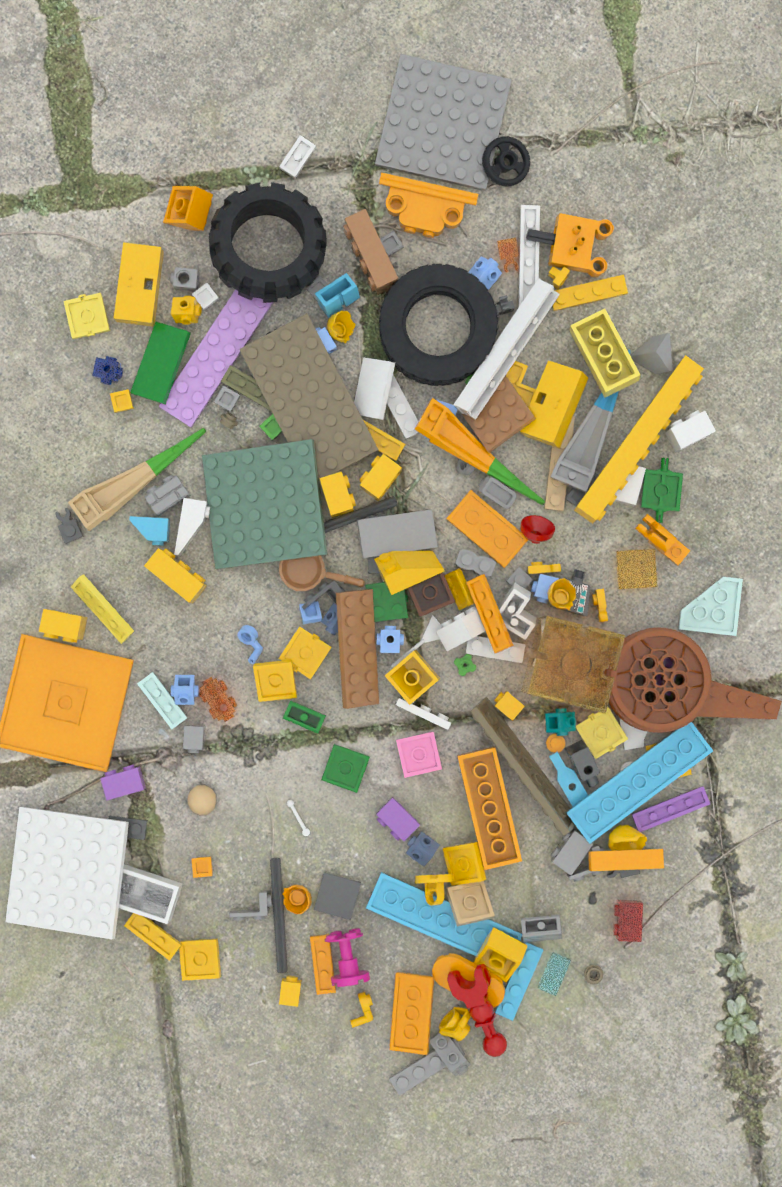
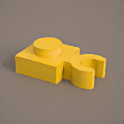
M531 562V566L527 567L528 575L561 572L560 564L543 565L542 562Z
M604 589L594 590L595 594H592L593 605L597 606L599 622L608 621Z

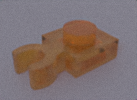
M516 237L497 241L500 260L506 259L504 271L508 272L509 264H513L515 271H517L519 266L514 261V257L519 256Z

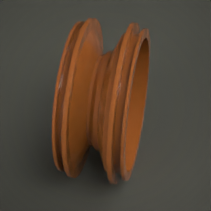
M656 627L637 631L616 645L610 653L604 668L603 685L610 707L621 720L642 731L663 733L675 731L688 725L702 712L710 696L712 676L707 657L694 640L677 630ZM667 657L672 660V666L669 669L663 665V661ZM646 658H650L653 661V666L650 669L644 666ZM676 674L681 675L683 679L680 685L674 683L673 679ZM637 675H641L644 679L641 686L636 685L634 681ZM656 675L661 676L663 681L661 685L656 684L657 681L654 679ZM648 691L654 695V699L650 703L645 700V694ZM667 691L673 694L671 702H667L664 699Z

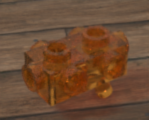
M212 677L203 681L199 695L204 703L208 702L210 705L209 712L213 719L217 718L218 721L223 719L226 722L235 717L233 713L236 712L235 707L238 705L232 696L228 697L225 691L228 688L224 681H219L218 678L213 680ZM221 704L227 706L226 711L220 709Z

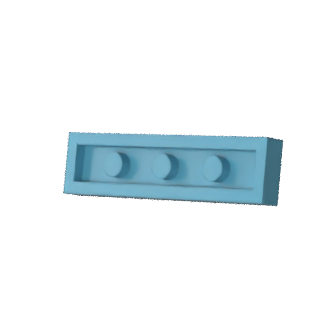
M529 942L524 943L527 945V949L522 962L509 978L505 987L504 999L495 1010L496 1014L512 1021L543 953V948Z

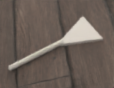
M433 615L422 640L391 665L392 668L423 643L440 639L436 631L443 627Z

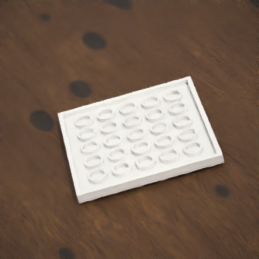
M19 807L6 922L115 939L129 822Z

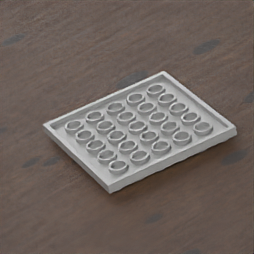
M400 54L375 166L486 191L489 178L484 172L482 156L487 145L499 136L512 79ZM496 147L492 150V152H491V154H490V165H491V166H492V162H493V158H494V153H495Z

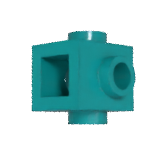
M567 708L555 709V713H545L546 733H557V736H567L568 732L576 731L575 712H567Z

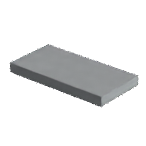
M432 509L357 520L362 558L376 557L391 551H416L438 547Z

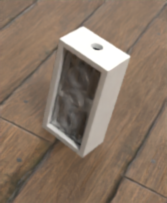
M124 864L119 908L168 924L172 920L183 883Z

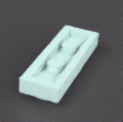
M154 672L137 683L171 729H174L188 718L179 705H175V700Z

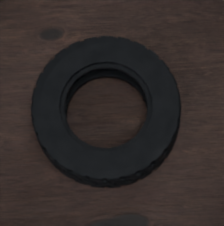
M441 263L429 266L427 264L418 267V269L414 268L407 272L406 275L401 276L392 285L382 303L379 317V332L386 356L390 362L395 363V368L399 372L421 384L445 386L463 381L469 375L474 374L485 361L486 355L490 354L495 343L498 330V314L494 300L486 286L476 276L460 267L457 268L449 264L442 265ZM433 295H443L456 300L463 306L470 320V334L462 347L451 354L435 356L419 350L412 343L407 334L406 319L412 307L420 300Z

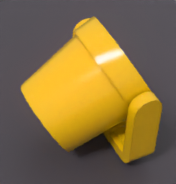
M453 1007L441 1020L439 1033L443 1036L452 1037L457 1041L463 1040L471 1028L468 1024L471 1017L469 1010Z

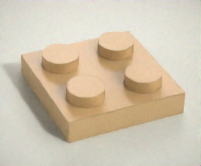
M484 881L457 885L446 889L457 927L494 918L495 915Z

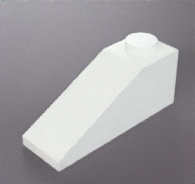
M188 498L183 499L174 555L181 556L205 523L206 518H209L211 507L208 506V502Z

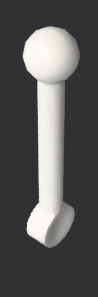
M288 800L287 806L292 809L296 819L298 820L301 828L303 829L302 834L304 836H308L310 834V830L305 827L298 812L296 811L294 807V801Z

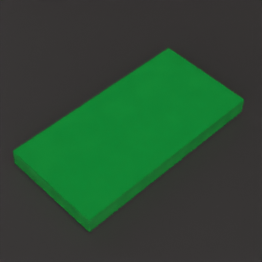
M155 322L134 380L131 394L166 405L191 335L189 331Z

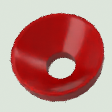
M530 515L521 520L520 530L527 540L534 544H540V542H545L553 537L555 526L545 517Z

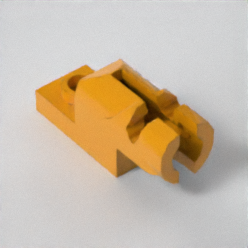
M646 514L642 520L650 527L649 530L641 523L635 529L648 540V543L678 566L690 550L680 543L665 527L649 514Z

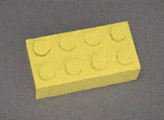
M606 309L570 326V333L604 398L639 381L640 373Z

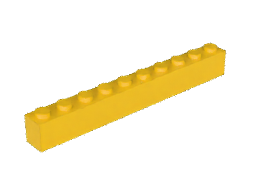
M686 355L683 357L576 506L575 512L592 524L596 520L600 521L606 513L604 509L607 504L611 506L617 498L614 494L618 489L622 491L628 483L626 480L629 474L633 475L638 469L637 462L639 459L644 460L650 452L647 449L649 445H654L660 438V435H658L661 429L665 430L670 424L671 420H669L671 414H677L682 407L679 404L681 400H686L692 393V390H690L693 384L697 385L702 379L701 372L704 370L703 367Z

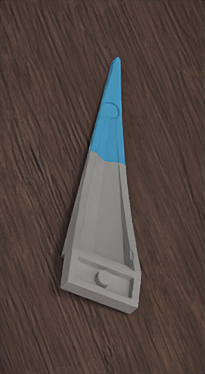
M601 392L559 457L551 474L552 479L582 492H587L595 474L618 392L604 398Z

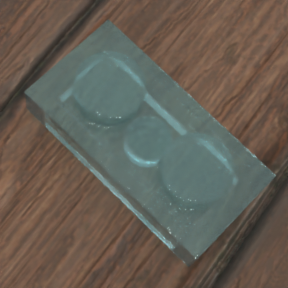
M552 952L538 989L556 996L571 960Z

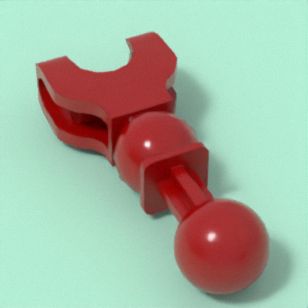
M477 965L474 971V981L464 979L457 970L450 971L447 977L450 991L456 999L466 1004L467 1009L469 1008L471 1018L476 1021L475 1027H482L485 1034L482 1043L485 1053L492 1057L501 1056L507 1049V1040L503 1034L496 1032L493 1025L496 1014L493 1011V1005L487 1000L489 996L487 990L491 983V976L486 965Z

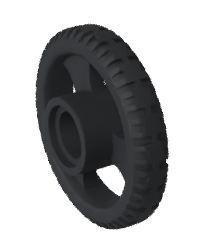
M509 136L498 137L491 141L484 150L482 165L487 177L493 183L504 187L514 186L527 176L530 169V155L524 144L516 138ZM510 145L519 150L523 162H518L517 154L509 150ZM495 147H498L500 154L495 158L494 166H491L490 154ZM504 157L509 160V166L505 165ZM512 169L518 173V176L513 179H502L499 177L500 172L506 173Z

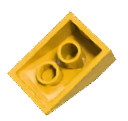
M391 551L383 553L374 559L391 595L444 572V568L433 551Z

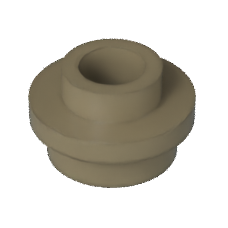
M228 412L221 414L220 423L233 429L234 426L238 425L237 417Z
M589 965L584 971V978L590 984H598L603 979V971L598 965ZM596 971L597 975L596 977H591L590 973Z

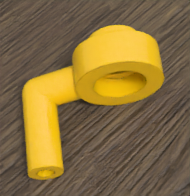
M365 991L357 994L364 1016L350 1020L352 1028L373 1020L370 1009L373 1003L370 994L366 995Z

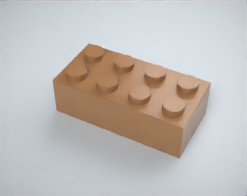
M366 209L345 218L343 231L347 240H352L351 248L355 257L359 256L361 259L359 260V265L363 274H368L369 276L367 278L371 291H376L377 295L388 291L398 280V277Z

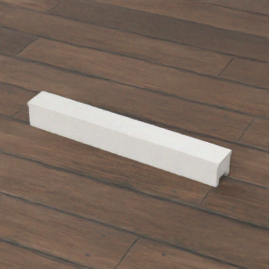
M538 278L493 345L490 354L486 355L485 361L478 367L454 403V406L460 413L476 420L558 298L559 293L553 290V285Z

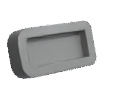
M491 476L482 478L478 484L480 493L505 509L510 508L516 499L514 491Z

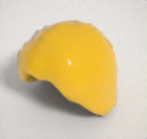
M619 825L609 834L608 848L611 851L642 850L646 845L647 837L629 825Z

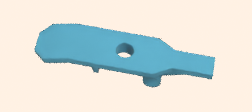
M555 752L549 757L557 770V781L572 807H574L586 798L588 794L574 770L566 767L559 753ZM574 783L575 787L569 789V784Z

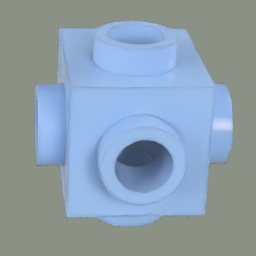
M482 256L468 272L476 276L488 290L502 274L498 268L499 264L492 258L488 260Z
M385 626V630L377 633V645H380V653H400V645H404V634H400V630H396V626ZM388 636H393L394 641L392 643L387 642Z
M175 675L174 685H171V697L175 698V705L195 704V697H199V685H195V675Z

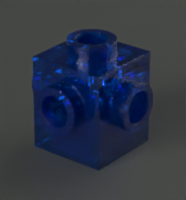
M106 356L105 359L96 357L92 376L95 379H99L102 384L111 385L112 382L117 383L118 379H121L123 375V368H121V364L117 362V359Z

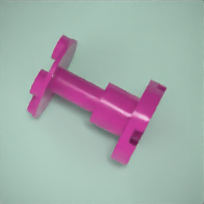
M360 928L351 929L342 934V931H334L325 938V942H339L341 959L338 960L340 974L331 977L332 986L336 984L337 987L357 985L361 979L364 982L370 980L369 971L359 970L357 957H353L350 940L363 936Z

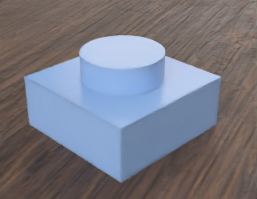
M318 601L311 604L305 610L302 608L304 604H299L303 625L322 621Z

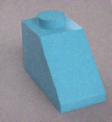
M130 516L129 520L148 541L152 542V545L164 546V542L169 543L170 519Z

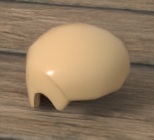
M197 785L188 794V806L193 813L199 816L208 815L215 809L216 794L212 788L206 785Z

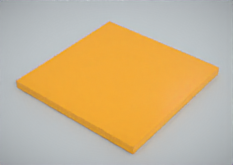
M21 634L0 721V748L108 772L134 660Z

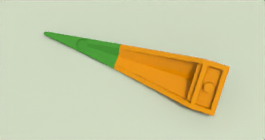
M434 398L429 401L414 428L416 431L427 437L429 442L528 498L541 505L545 503L541 497L489 453L449 408Z

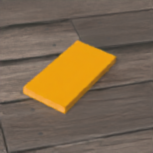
M472 490L467 493L446 518V520L503 568L508 565L528 541L522 532Z
M396 972L389 1050L428 1055L435 976Z

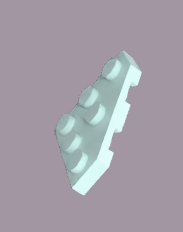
M720 578L680 610L678 630L737 636L743 579Z

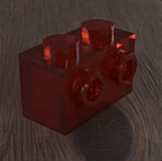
M618 900V904L614 905V916H617V924L613 925V936H616L618 941L642 942L643 902L638 900Z

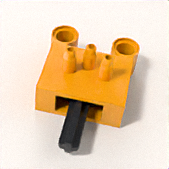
M559 213L555 220L553 233L528 229L526 239L551 245L548 266L566 267L568 270L588 273L591 277H599L606 271L607 262L602 257L590 260L594 237L598 240L606 239L613 233L614 226L607 219L597 221ZM604 226L607 229V234L601 233L599 227ZM593 263L599 264L601 271H596L593 268Z

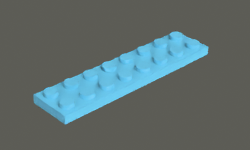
M690 722L688 725L673 731L566 813L588 843L591 844L712 753L713 750L694 724Z
M381 872L366 906L368 910L474 956L478 954L484 940L493 927L519 941L522 938V933L490 919L457 927L449 901L444 900L441 905H429L426 902L424 890ZM433 895V900L436 901L437 896Z

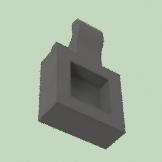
M507 295L499 297V302L496 305L498 316L513 312L515 309L513 300L508 302Z

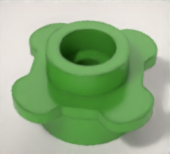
M465 654L463 658H456L454 660V665L458 667L460 676H465L467 672H474L476 670V665L473 664L470 654Z

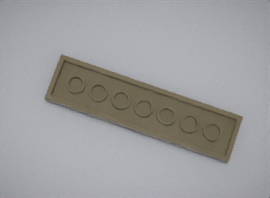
M485 697L471 710L473 719L480 723L485 735L492 739L497 751L504 755L509 767L519 775L520 782L528 787L532 798L540 803L544 814L552 819L556 830L565 836L575 825L566 813L571 808L490 700Z

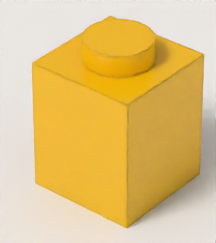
M508 691L505 693L500 692L494 699L496 702L494 706L512 721L525 707Z
M296 976L282 978L279 1005L298 1007L302 980H298Z

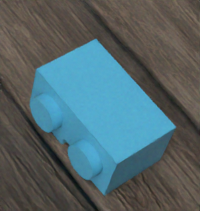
M347 273L315 293L318 305L328 318L334 313L343 309L342 305L347 307L360 298L357 285Z

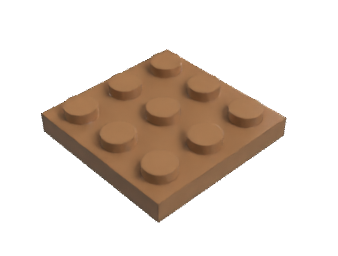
M506 375L476 420L466 414H462L489 453L536 419Z

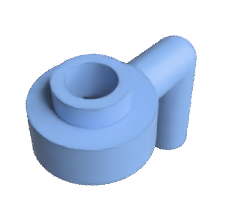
M244 625L238 632V638L242 643L251 645L255 649L248 659L249 663L254 664L262 653L263 647L256 640L258 638L256 629L252 626Z

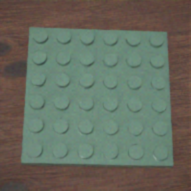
M313 439L202 455L208 506L211 507L209 519L215 569L327 555Z

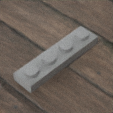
M452 1038V1041L464 1056L465 1053L458 1041ZM434 1049L428 1055L421 1057L389 1077V1080L400 1096L445 1068L446 1065Z

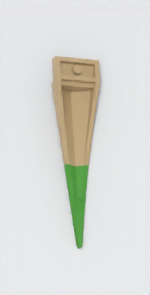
M205 428L153 458L111 479L83 490L68 502L85 528L88 531L92 530L103 520L107 521L206 432Z

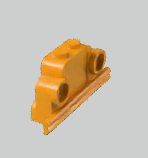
M382 172L379 180L380 185L390 187L386 198V208L390 215L399 216V225L404 229V232L410 234L419 232L428 238L441 235L444 226L449 229L457 228L463 218L465 203L476 206L479 195Z

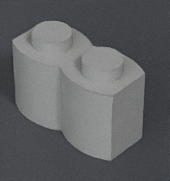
M460 550L455 565L462 570L473 571L479 576L485 574V577H491L496 562L489 557H478L472 551Z

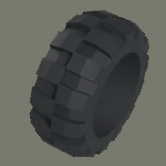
M260 182L246 185L244 191L240 193L234 191L225 198L224 205L216 209L211 220L209 254L213 267L217 269L219 278L228 288L233 287L238 291L239 296L246 299L260 298L263 299V303L277 302L278 298L282 297L291 299L301 294L305 286H310L319 275L321 265L324 263L327 238L326 230L322 224L323 218L316 206H311L308 203V197L298 190L291 192L285 189L284 184L271 182V186L264 187L260 186ZM270 215L282 218L298 231L303 242L302 251L291 264L284 268L272 271L253 268L246 264L233 248L232 240L239 227L246 221L258 216Z

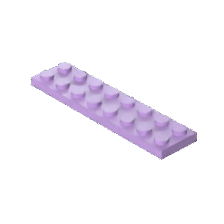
M235 289L174 382L166 405L160 404L159 407L192 428L221 384V380L229 366H233L240 355L239 349L246 346L274 302L263 303V299L254 297L252 300L239 296L238 291Z

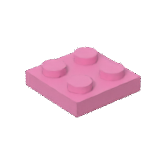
M434 732L396 740L404 778L442 769Z

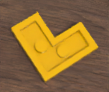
M515 361L507 372L506 377L529 408L536 389L521 384L528 366Z

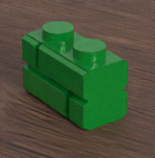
M291 700L283 719L319 733L326 715Z

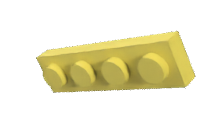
M84 574L78 577L71 588L121 644L125 642L134 630Z

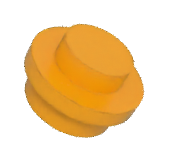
M551 734L546 740V746L549 751L559 753L565 747V739L563 736Z

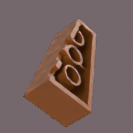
M712 681L709 699L697 717L777 719L782 701Z

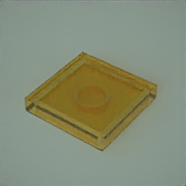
M655 549L616 551L618 589L657 587Z

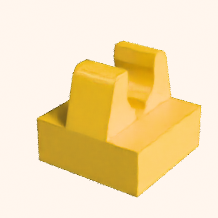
M552 267L548 272V276L554 280L552 285L555 289L559 290L569 277L570 270L566 267H563L561 271Z

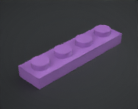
M700 786L631 815L637 830L642 832L710 805L704 786Z

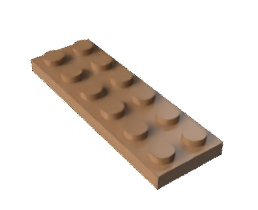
M373 589L337 592L336 604L343 708L349 709L379 704Z

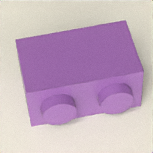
M133 764L123 767L124 771L116 773V770L104 773L105 777L100 779L106 801L146 789L140 766L135 768Z
M393 796L376 813L378 816L377 821L383 827L387 825L392 830L390 832L392 836L398 841L400 839L405 841L420 826V823Z

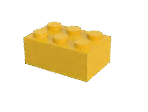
M158 548L144 567L187 602L193 604L207 587L204 584L206 580L196 572L192 574L189 571L191 567L183 561L177 562L174 559L176 555L170 550Z

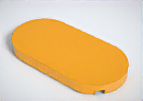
M449 953L445 956L441 955L435 960L432 975L435 976L434 980L441 987L450 991L447 981L448 973L457 970L464 979L474 981V971L477 964L460 955ZM489 971L491 983L487 990L489 995L487 1000L491 1002L494 1008L503 1001L505 988L501 978Z

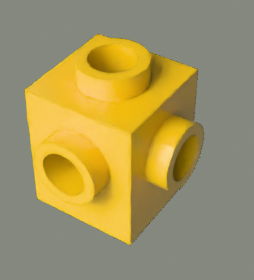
M192 296L173 297L171 316L175 323H182L184 325L198 323V318L202 314V307L196 298Z

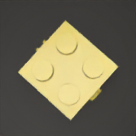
M101 293L88 296L82 294L78 296L79 298L63 301L72 339L95 336V334L110 331Z
M608 706L596 714L592 713L587 716L588 719L576 726L595 759L608 751L609 753L614 751L616 746L628 740Z

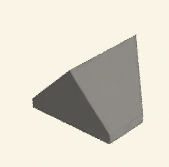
M670 333L653 336L630 355L632 360L654 374L672 372Z

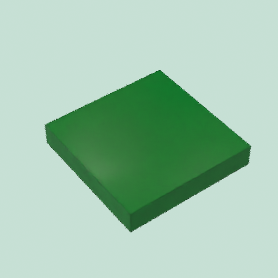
M334 744L321 780L357 793L370 756Z

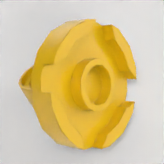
M453 874L415 876V884L425 883L426 902L432 906L443 903L444 883L454 882ZM434 892L437 894L436 901L433 900Z

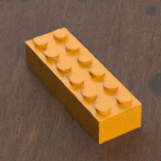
M493 746L457 755L484 870L521 862L522 858L496 748Z

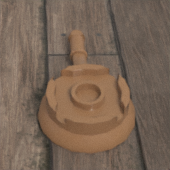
M321 556L284 560L279 563V574L282 581L287 587L295 591L313 589L324 577L358 587L365 585L364 580L361 578L326 572Z

